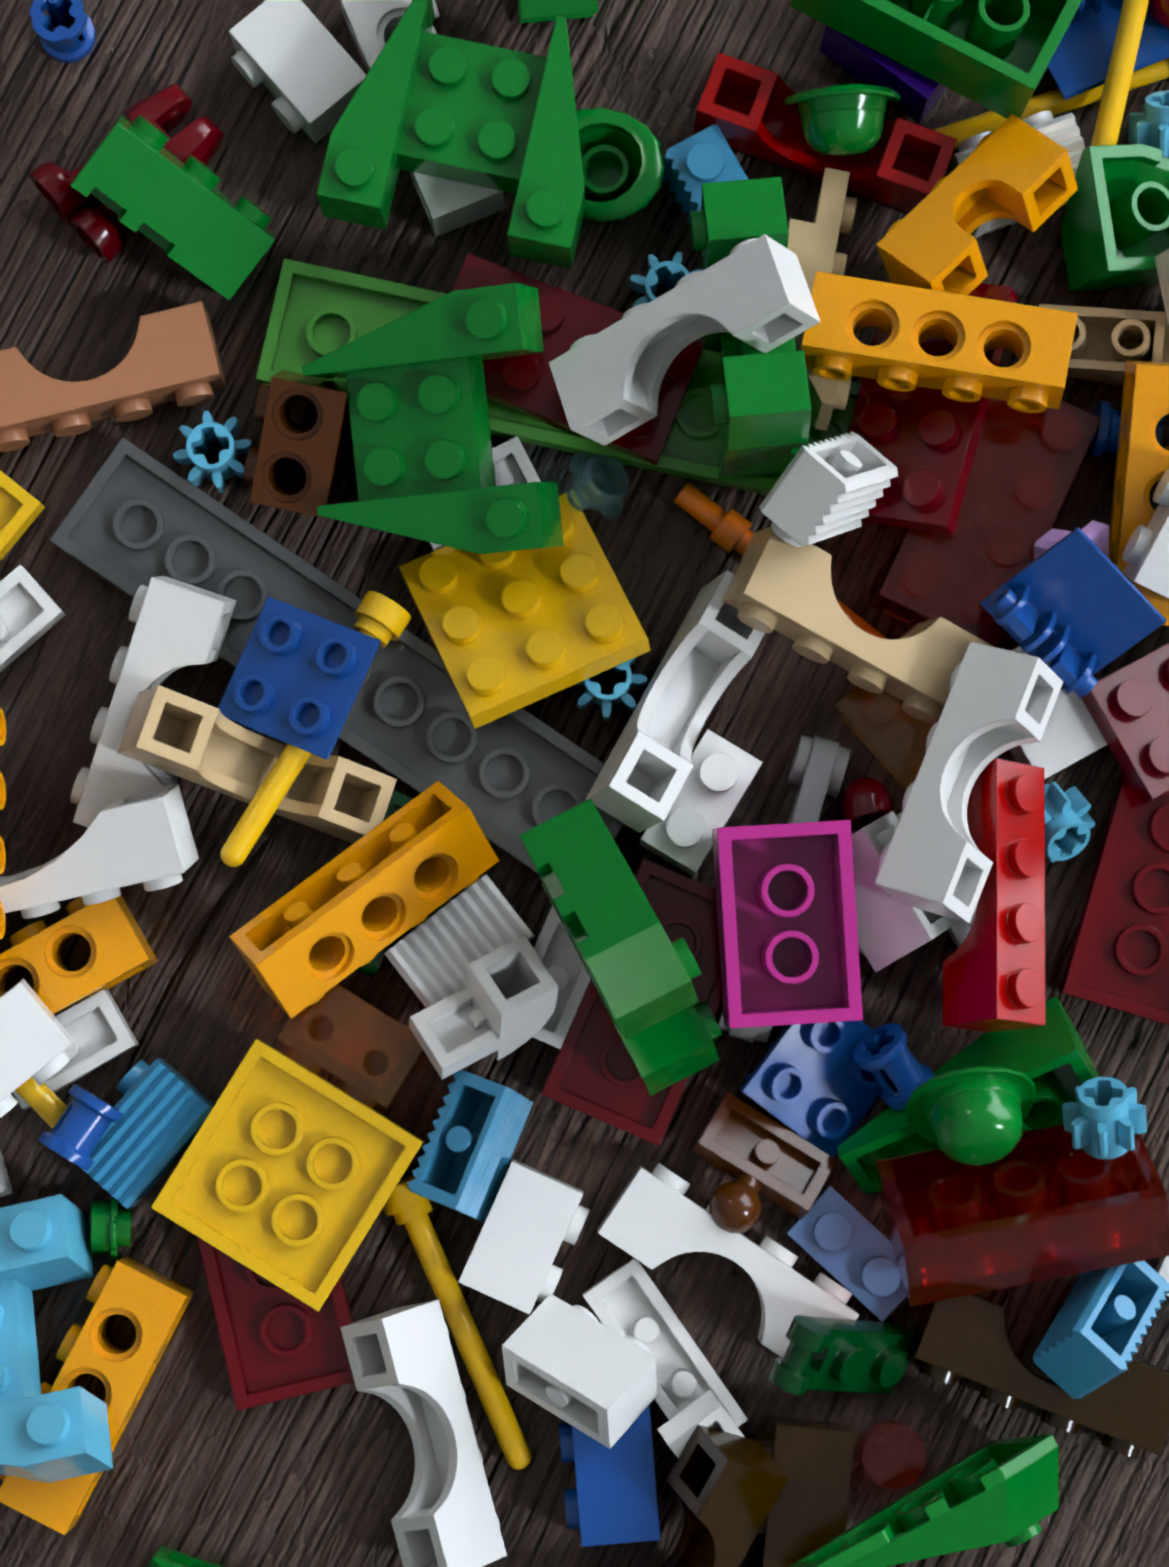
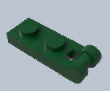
M794 1316L786 1334V1337L791 1341L784 1357L775 1359L767 1378L776 1387L794 1395H804L806 1389L891 1394L895 1384L906 1371L908 1365L907 1357L917 1336L897 1323Z

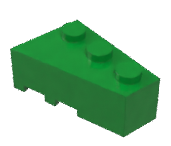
M121 115L75 176L71 187L86 198L89 194H92L118 214L117 219L135 233L139 230L165 250V254L230 300L274 243V233L266 228L272 218L243 195L235 204L215 188L221 178L194 156L190 155L186 162L183 163L163 148L170 138L147 119L138 115L133 123H131Z

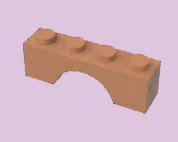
M200 301L140 316L135 341L126 357L108 373L87 381L69 382L51 378L29 364L17 347L1 350L0 452L23 448L30 444L29 437L52 431L56 437L78 435L92 428L91 422L115 416L118 422L139 420L153 413V406L176 401L180 407H189L212 400L214 398L213 392L226 389L227 385L210 316L203 302Z

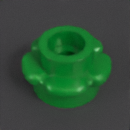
M111 1196V1201H92L91 1254L111 1253V1260H116L118 1257L117 1247H131V1208H118V1200Z

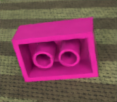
M851 820L712 829L724 1025L728 1028H746L863 1020Z

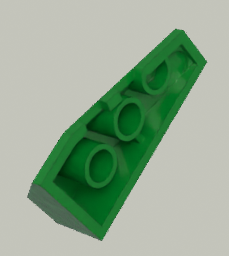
M1145 144L1088 146L1082 150L1075 175L1078 190L1069 198L1060 229L1070 292L1125 289L1160 284L1154 257L1169 248V158L1162 156L1163 150Z
M1057 996L1045 1001V1026L992 1033L985 1032L933 1072L935 1075L954 1069L975 1066H1002L1023 1072L1035 1083L1036 1101L1028 1116L1022 1121L1023 1130L1019 1142L1008 1155L1039 1149L1042 1158L1064 1154L1074 1149L1072 1145V1132L1064 1131L1062 1104L1076 1102L1075 1087L1081 1086L1089 1079L1099 1077L1079 1033ZM890 1106L837 1147L840 1159L865 1194L942 1178L948 1167L963 1165L949 1159L937 1144L923 1139L908 1123L906 1109L892 1110ZM1004 1158L991 1164L982 1165L983 1170L1004 1166Z
M1053 1435L992 1440L789 1567H888L1005 1542L1007 1547L1020 1545L1039 1534L1042 1530L1039 1521L1059 1509L1058 1445Z

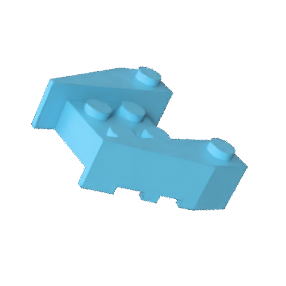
M62 1194L0 1208V1475L23 1477L26 1480L47 1483L113 1469L107 1404L80 1386L46 1394L41 1393L32 1291L94 1277L88 1215Z

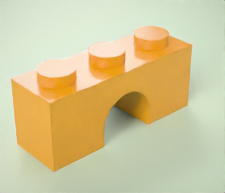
M1012 114L994 132L983 137L976 149L949 175L938 180L931 192L903 219L896 221L888 229L885 236L876 244L890 282L969 295L972 290L988 277L977 240L971 235L972 232L985 222L994 219H1011L1032 232L1036 231L1078 190L1068 150Z

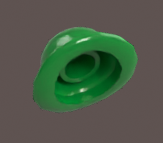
M844 84L787 96L784 104L785 106L794 103L798 104L804 139L812 150L822 155L848 156L865 153L875 146L881 137L886 102H899L901 96L890 87L869 84Z
M607 108L578 110L577 120L585 184V211L583 218L598 222L625 219L646 207L661 186L665 162L660 142L646 125L626 113Z
M975 1066L947 1071L934 1075L913 1090L905 1104L907 1121L923 1139L937 1144L949 1159L973 1166L991 1164L1007 1156L1019 1142L1023 1130L1022 1121L1028 1116L1036 1101L1035 1083L1023 1072L1002 1066Z

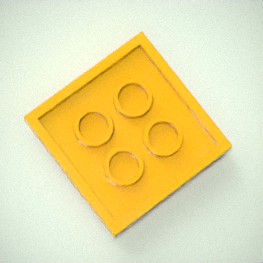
M572 490L559 496L564 546L489 554H477L444 546L399 566L403 580L474 729L651 651L648 637Z
M257 1038L151 1208L319 1312L424 1141Z

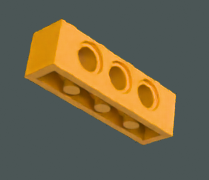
M816 271L811 296L821 322L804 331L801 349L804 350L806 368L812 369L816 376L832 381H846L851 378V375L876 379L880 386L900 392L913 391L916 386L942 390V394L945 397L960 402H977L981 397L1007 401L1009 407L1027 413H1041L1046 411L1047 408H1060L1078 313ZM877 327L885 331L889 338L880 345L869 346L861 343L855 335L863 328ZM939 337L947 340L954 349L944 356H932L924 352L920 344L928 338ZM994 348H1006L1011 350L1018 357L1019 361L1009 367H998L990 363L985 354Z
M1126 360L1109 534V560L1116 564L1122 573L1128 562L1122 560V556L1129 538L1139 525L1147 527L1156 511L1152 508L1149 501L1150 490L1169 468V446H1160L1155 435L1159 420L1169 414V363ZM1132 581L1143 596L1166 619V623L1163 625L1169 626V599Z
M437 781L230 935L229 938L265 991L292 1019L306 1007L318 1002L327 991L356 969L372 961L377 953L410 928L421 924L430 913L459 891L475 883L480 875L499 862V859L469 807Z
M122 895L93 905H83L82 897L80 896L65 907L69 913V916L48 928L44 920L35 922L9 938L13 947L0 954V997L6 993L5 982L9 973L15 968L23 966L32 974L34 992L53 1015L57 1016L103 989L109 990L157 963L158 960ZM75 935H82L90 945V959L80 970L70 971L62 961L61 950L69 938Z
M128 1256L117 1260L114 1268L104 1264L86 1296V1300L95 1305L83 1327L74 1323L67 1332L56 1354V1359L64 1362V1365L53 1386L46 1382L42 1383L41 1393L46 1394L76 1387L77 1379L81 1374H92L98 1377L106 1389L104 1402L107 1404L111 1452L113 1453L195 1291ZM111 1315H124L135 1325L136 1340L131 1348L120 1349L109 1342L105 1330L106 1323ZM103 1471L51 1483L26 1480L23 1477L0 1475V1479L3 1481L0 1487V1502L65 1536L77 1524Z

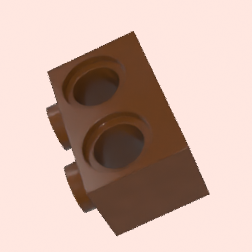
M281 370L271 377L270 384H261L257 395L254 419L255 421L263 422L259 447L251 445L248 451L244 468V483L253 484L250 496L251 503L325 518L318 516L317 506L335 504L350 424L347 386L343 382L305 377L301 373ZM302 395L314 403L317 409V421L314 426H300L292 420L288 412V403L291 396ZM281 458H292L303 466L306 472L304 487L291 488L280 480L277 473V465Z

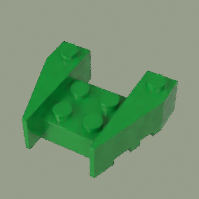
M412 0L331 132L317 191V197L324 217L386 230L399 170L410 171L516 194L507 233L509 255L511 257L572 269L585 211V184L566 17L556 16L548 56L543 57L431 33L435 17L432 0Z
M781 177L702 183L701 210L690 211L692 250H702V271L729 256L731 250L739 243L748 239L759 238L764 234L788 249L789 232ZM728 332L703 336L704 349L719 352L722 364L721 384H710L713 425H719L718 479L782 474L801 446H806L809 441L812 408L804 350L796 351L795 337L768 353H763Z
M510 283L452 291L302 366V373L305 377L324 379L346 377L359 501L317 506L318 516L477 554L564 546L557 482H529L496 486L483 360L544 353L538 288L519 283Z
M591 798L520 834V839L543 882L542 886L576 949L590 980L604 1003L650 1096L720 1061L713 1040L723 1034L706 1001L699 1002L691 979L701 975L698 964L683 937L672 943L670 942L658 917Z

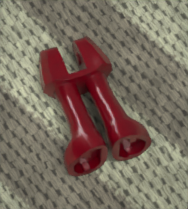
M177 83L149 95L124 111L126 118L131 123H133L138 115H141L166 134L170 139L163 148L183 163L192 155L207 166L224 136L223 132L206 116L192 121L173 138L168 135L169 132L183 121L192 107V100ZM52 162L39 165L29 173L33 184L68 226L73 225L76 233L86 246L102 261L109 264L122 251L124 247L123 234L128 227L122 224L117 219L119 215L102 203L98 206L89 207L96 199L92 194H89L86 198L71 187L75 176L84 164L71 171Z

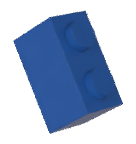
M649 1405L611 1449L567 1422L559 1423L562 1463L575 1462L577 1488L564 1489L567 1529L580 1528L581 1547L660 1540Z

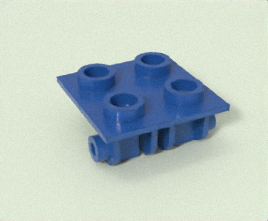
M1082 0L1047 67V71L1064 100L1105 84L1123 0ZM1148 8L1133 72L1169 58V30L1150 14Z
M1079 527L980 602L981 606L994 618V621L1008 632L1025 653L1039 657L1063 681L1061 690L1065 694L1073 692L1078 698L1084 697L1096 686L1098 680L1093 676L1166 623V619Z
M268 596L218 708L226 718L243 725L245 729L264 737L270 736L329 760L381 641Z
M861 1020L787 1025L786 1028L781 1027L778 1031L781 1035L774 1044L770 1042L767 1046L769 1051L751 1075L747 1073L744 1077L747 1081L740 1090L745 1096L760 1107H763L800 1137L834 1157L838 1152L837 1147L848 1139L881 1094L882 1087L870 1070L860 1069L853 1059V1050L857 1043L872 1029Z

